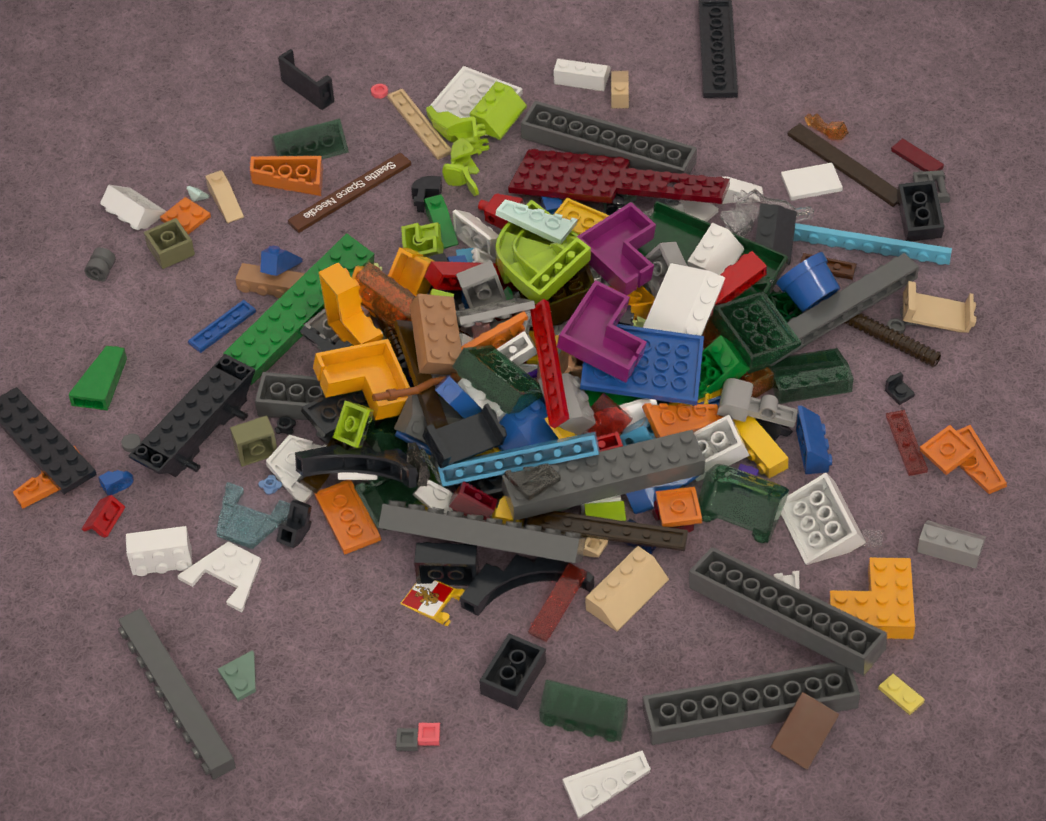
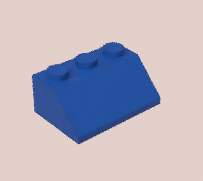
M802 405L798 406L796 433L805 475L828 473L829 466L832 465V455L827 452L829 450L828 438H824L826 434L825 424L821 423L819 415Z

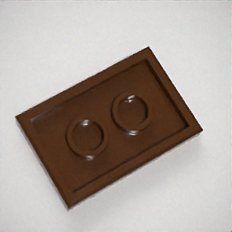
M801 692L770 748L808 770L839 714L804 692Z

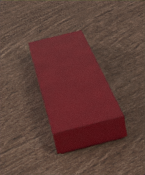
M903 138L891 147L893 153L923 172L940 171L944 168L943 163Z

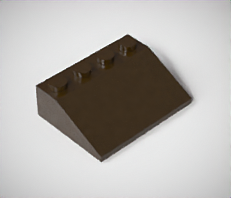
M588 263L547 300L550 305L553 326L561 325L571 318L595 280ZM518 290L520 298L528 299Z

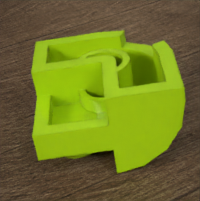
M438 222L423 226L415 223L401 227L404 248H411L422 254L423 257L443 253L444 244L441 242V229Z

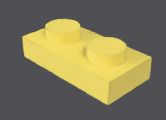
M895 674L889 676L878 688L909 715L920 707L925 700Z

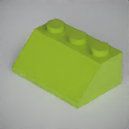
M496 81L472 109L470 117H476L477 124L485 125V128L479 129V131L485 130L487 135L501 140L527 108V105L511 86Z

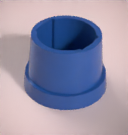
M819 252L799 263L776 282V285L782 292H786L802 313L818 305L822 300L830 298L840 290L839 284L827 265L828 261L823 252Z

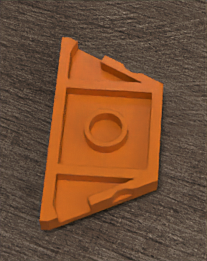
M525 311L505 322L499 323L495 328L480 334L479 337L461 346L462 354H470L476 360L482 359L525 330L523 323L528 320Z

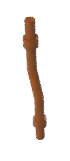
M453 372L450 376L458 383L468 372ZM446 376L431 378L415 387L399 390L395 388L387 389L386 392L373 394L372 399L374 402L381 400L392 401L397 400L398 397L419 394L432 386L438 385Z

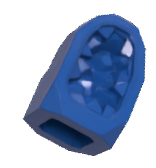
M107 471L98 477L99 483L107 495H114L130 487L134 481L133 475L128 471Z

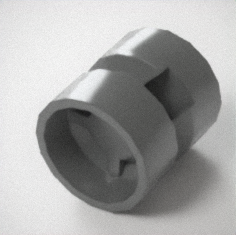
M96 248L84 269L86 276L91 280L105 281L110 273L109 270H111L116 261L115 255L108 249Z

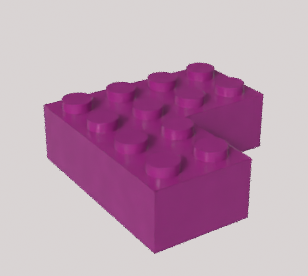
M632 202L577 236L591 247L589 266L615 290L629 295L637 289V286L641 287L652 280L654 265L637 249L654 239L656 224Z
M595 280L559 334L557 348L626 383L634 368L643 357L647 342L616 327L627 310L630 297Z

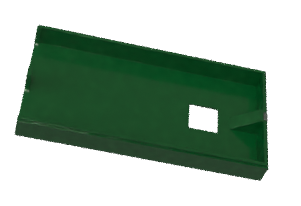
M656 201L654 203V211L649 217L656 224L654 239L637 250L645 257L660 243L676 242L687 264L694 250L711 226V223ZM732 233L744 247L741 256L753 251L767 266L766 276L727 304L729 307L755 317L785 270L788 256Z

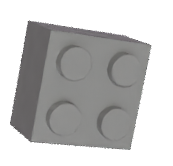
M491 260L456 274L469 308L507 300Z

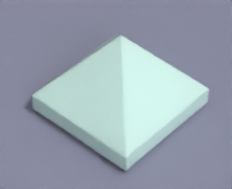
M187 186V191L193 202L210 197L198 188Z

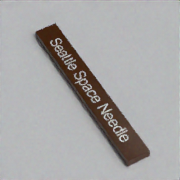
M401 152L291 217L288 219V224L298 233L302 232L411 166V161Z

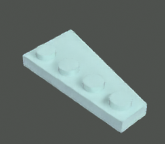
M504 200L496 210V216L560 245L577 225L578 220L575 218H571V220L562 218L563 215L557 213L550 215L544 213L545 210L528 209L527 205L509 200Z

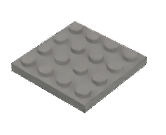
M518 297L456 311L457 322L460 326L470 327L474 326L476 321L488 323L494 321V317L501 319L510 318L512 313L519 314L523 311L528 314L531 313L530 309L535 308V303L533 300Z

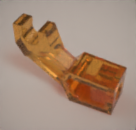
M818 113L814 116L807 114L804 117L809 127L825 134L830 140H842L849 133L844 122L831 121L827 124Z

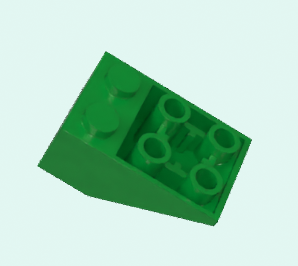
M722 335L702 352L698 400L705 397L708 393L711 394L722 389L725 380L730 378L739 379L750 370L733 343Z

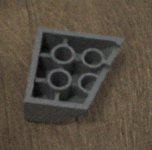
M417 394L410 395L394 429L426 444L422 435L427 423ZM439 396L448 425L464 419L442 396Z

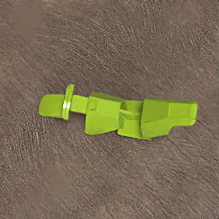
M432 105L428 106L426 111L433 127L445 139L453 142L451 164H444L442 169L446 183L450 186L466 184L473 196L479 195L477 185L470 175L478 174L479 169L471 159V155L476 153L480 155L482 151L489 149V145L482 146V144L489 142L488 139H480V136H484L486 132L485 130L479 131V129H484L485 125L477 124L476 117L460 118L448 111L437 113Z

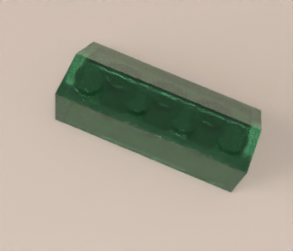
M340 118L271 136L276 156H321L322 159L349 152Z
M546 679L539 710L540 722L549 727L554 725L563 727L569 732L580 731L589 737H594L595 735L604 737L609 742H621L628 721V699Z

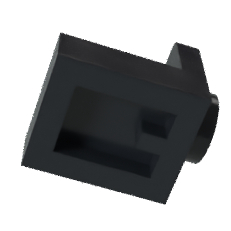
M901 372L891 375L886 380L885 391L899 405L915 396V392L903 382V374Z

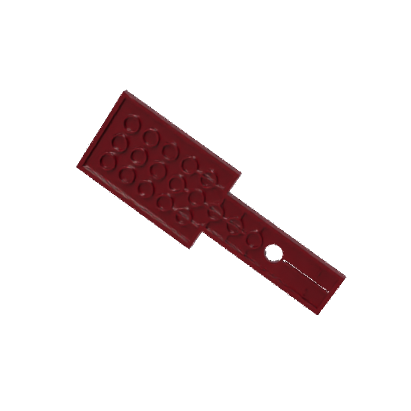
M528 149L508 186V193L612 203L616 194L722 204L730 186V179L708 177L705 175H688L687 173L678 174L668 171L637 170L629 168L630 160L622 157L615 158L604 155L594 156L571 152H555L553 150ZM671 182H676L674 187L667 186V184Z

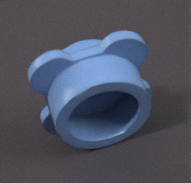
M269 475L268 478L259 482V487L263 488L264 492L270 495L280 489L282 483L276 480L275 475Z

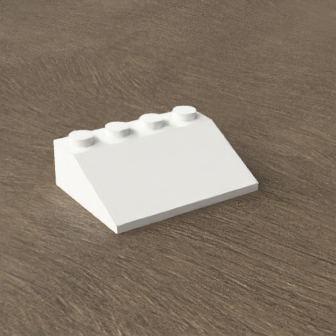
M670 263L643 328L702 336L723 287L725 277L708 270Z
M824 473L776 503L806 565L850 553L866 543L836 482L827 473Z

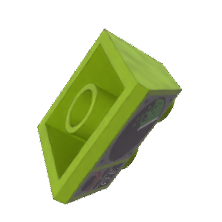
M345 401L333 438L353 447L361 448L366 439V433L374 410L360 404Z

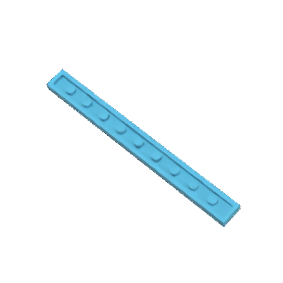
M795 224L793 241L800 240L811 244H824L829 247L837 246L847 250H861L866 253L874 252L884 256H900L905 253L909 258L917 259L921 262H936L939 265L950 264L952 248Z

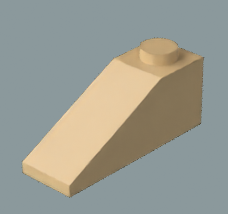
M611 71V108H629L628 71Z
M220 170L206 175L208 190L227 224L244 218L223 171Z

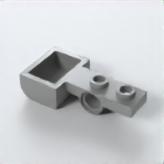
M735 378L725 380L717 415L724 417L730 415L732 419L743 422L746 421L747 416L794 428L797 409L779 405L778 399L773 395H765L762 399L751 397L753 384Z

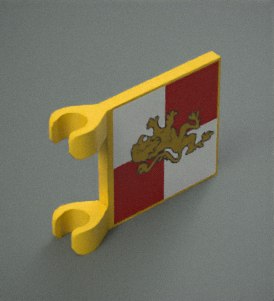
M436 580L432 584L415 583L400 604L442 625L447 621L444 626H448L451 622L448 620L450 616L448 613L441 611L452 597L460 600L465 590L455 589Z

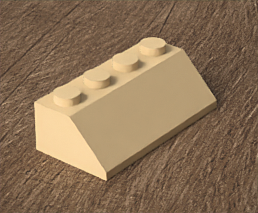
M637 546L586 596V610L618 632L669 578L654 556Z

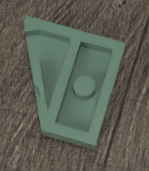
M253 650L218 668L219 674L237 701L256 692L255 655Z

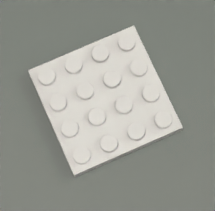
M463 66L431 105L437 113L448 111L460 118L470 117L472 109L496 81L511 86L519 96L522 95V88Z

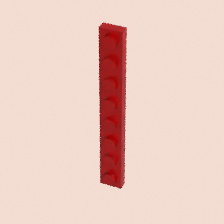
M543 299L530 311L549 426L555 429L569 420V413L550 305L547 300Z

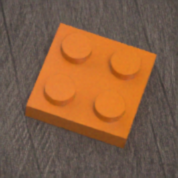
M184 197L160 216V219L166 223L177 218L189 235L209 219L211 214L187 197Z
M951 425L920 446V451L945 475L976 454V448Z
M695 487L656 491V501L662 527L702 523V515Z

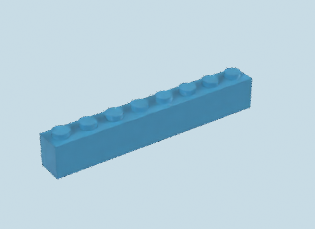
M596 432L470 457L442 469L438 467L442 487L464 481L468 482L599 455L600 449Z

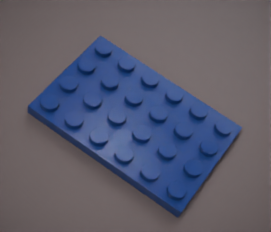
M617 324L616 327L647 342L643 357L634 368L626 383L583 361L580 389L697 406L704 336Z

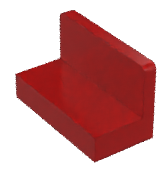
M112 495L100 499L83 525L82 530L88 531L93 529L101 537H108L124 511L125 506Z

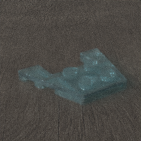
M227 482L216 533L217 537L253 549L273 532L281 522L288 518L290 503L279 500L271 515L238 505L237 502L244 493L243 487Z

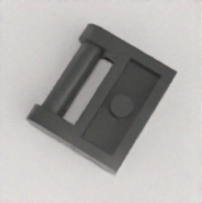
M943 171L913 172V182L937 181L940 192L938 193L939 202L946 203L950 201V196L946 191L945 173Z

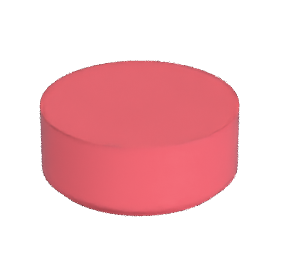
M376 84L371 88V95L377 99L384 98L388 95V87L384 84Z

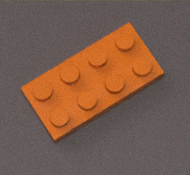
M351 480L319 490L317 494L314 493L344 555L381 541V536Z

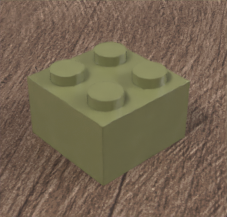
M177 218L144 232L147 248L162 269L195 255L192 240Z
M267 415L230 427L234 450L241 467L267 459L277 449L275 434Z

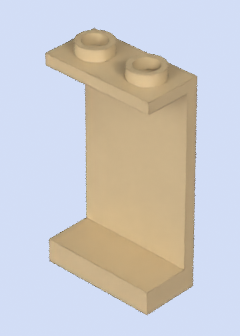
M908 281L903 291V321L969 333L971 327H974L976 324V316H974L976 302H974L973 294L970 293L964 303L916 293V282Z

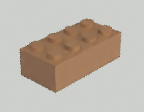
M417 294L410 304L419 373L451 375L453 372H458L463 367L464 362L454 297Z

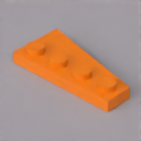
M968 425L956 430L976 448V454L959 466L988 494L1007 487V482L972 426Z
M41 471L39 476L30 478L14 490L13 494L23 509L59 491V489Z

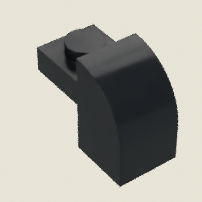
M441 176L421 177L412 184V199H414V206H417V212H425V198L441 195Z
M296 499L291 501L288 518L280 523L276 542L291 548H295L301 543L312 524V521L309 520L312 509L311 505Z

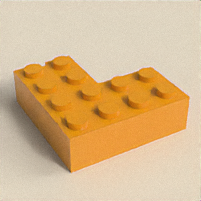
M399 247L387 277L369 267L356 266L351 278L353 280L356 279L360 286L358 291L362 299L361 306L370 311V315L376 317L369 299L374 294L383 293L395 320L412 321L410 304L417 294L428 293L431 284L424 276L433 260L423 257L422 254L411 248Z
M339 263L320 271L319 278L327 322L341 341L344 343L348 341L355 346L382 340L383 334L379 328L376 329L371 318L366 317L361 308L362 299L358 291L360 286L356 279L353 280L350 277L349 271Z
M388 339L315 354L313 369L326 398L362 390L369 407L374 410L373 416L375 420L401 414L408 396L398 397L397 400L392 401L381 400L374 402L372 399L373 394L386 392L387 389L395 388L399 390L410 388Z
M870 557L868 565L869 591L830 590V605L887 632L888 639H913L915 615L911 558Z

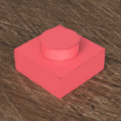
M419 723L418 746H440V723Z

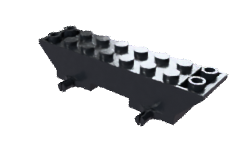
M224 354L128 455L129 458L158 474L168 473L177 477L187 467L197 472L201 465L193 462V459L200 452L199 446L220 424L224 426L235 416L243 421L248 417V413L240 409L247 401L246 395L255 374V369Z

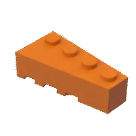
M321 156L251 157L250 175L253 184L317 196L322 195L323 163Z

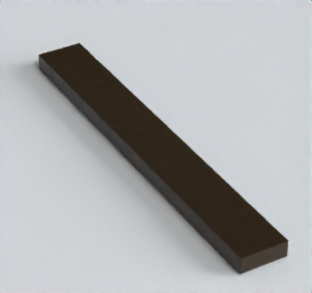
M799 123L788 131L790 138L827 163H833V166L892 207L898 204L897 188Z
M396 320L394 327L415 387L431 379L432 375L419 373L412 321ZM435 386L417 394L427 426L433 424L438 429L448 425Z
M559 511L528 517L527 525L542 526L541 530L544 531L546 528L560 529L563 534L571 531L581 533L583 537L685 551L688 530Z

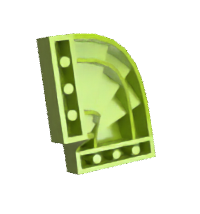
M533 200L526 204L528 209L545 210ZM508 222L497 237L495 246L496 266H498L504 284L512 282L522 294L537 304L543 299L548 300L590 261L591 247L577 237L578 234L573 230L560 245Z

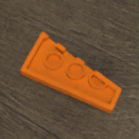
M645 403L642 406L656 438L688 430L695 432L723 418V416L717 415V404L685 406V404L652 405L651 403Z

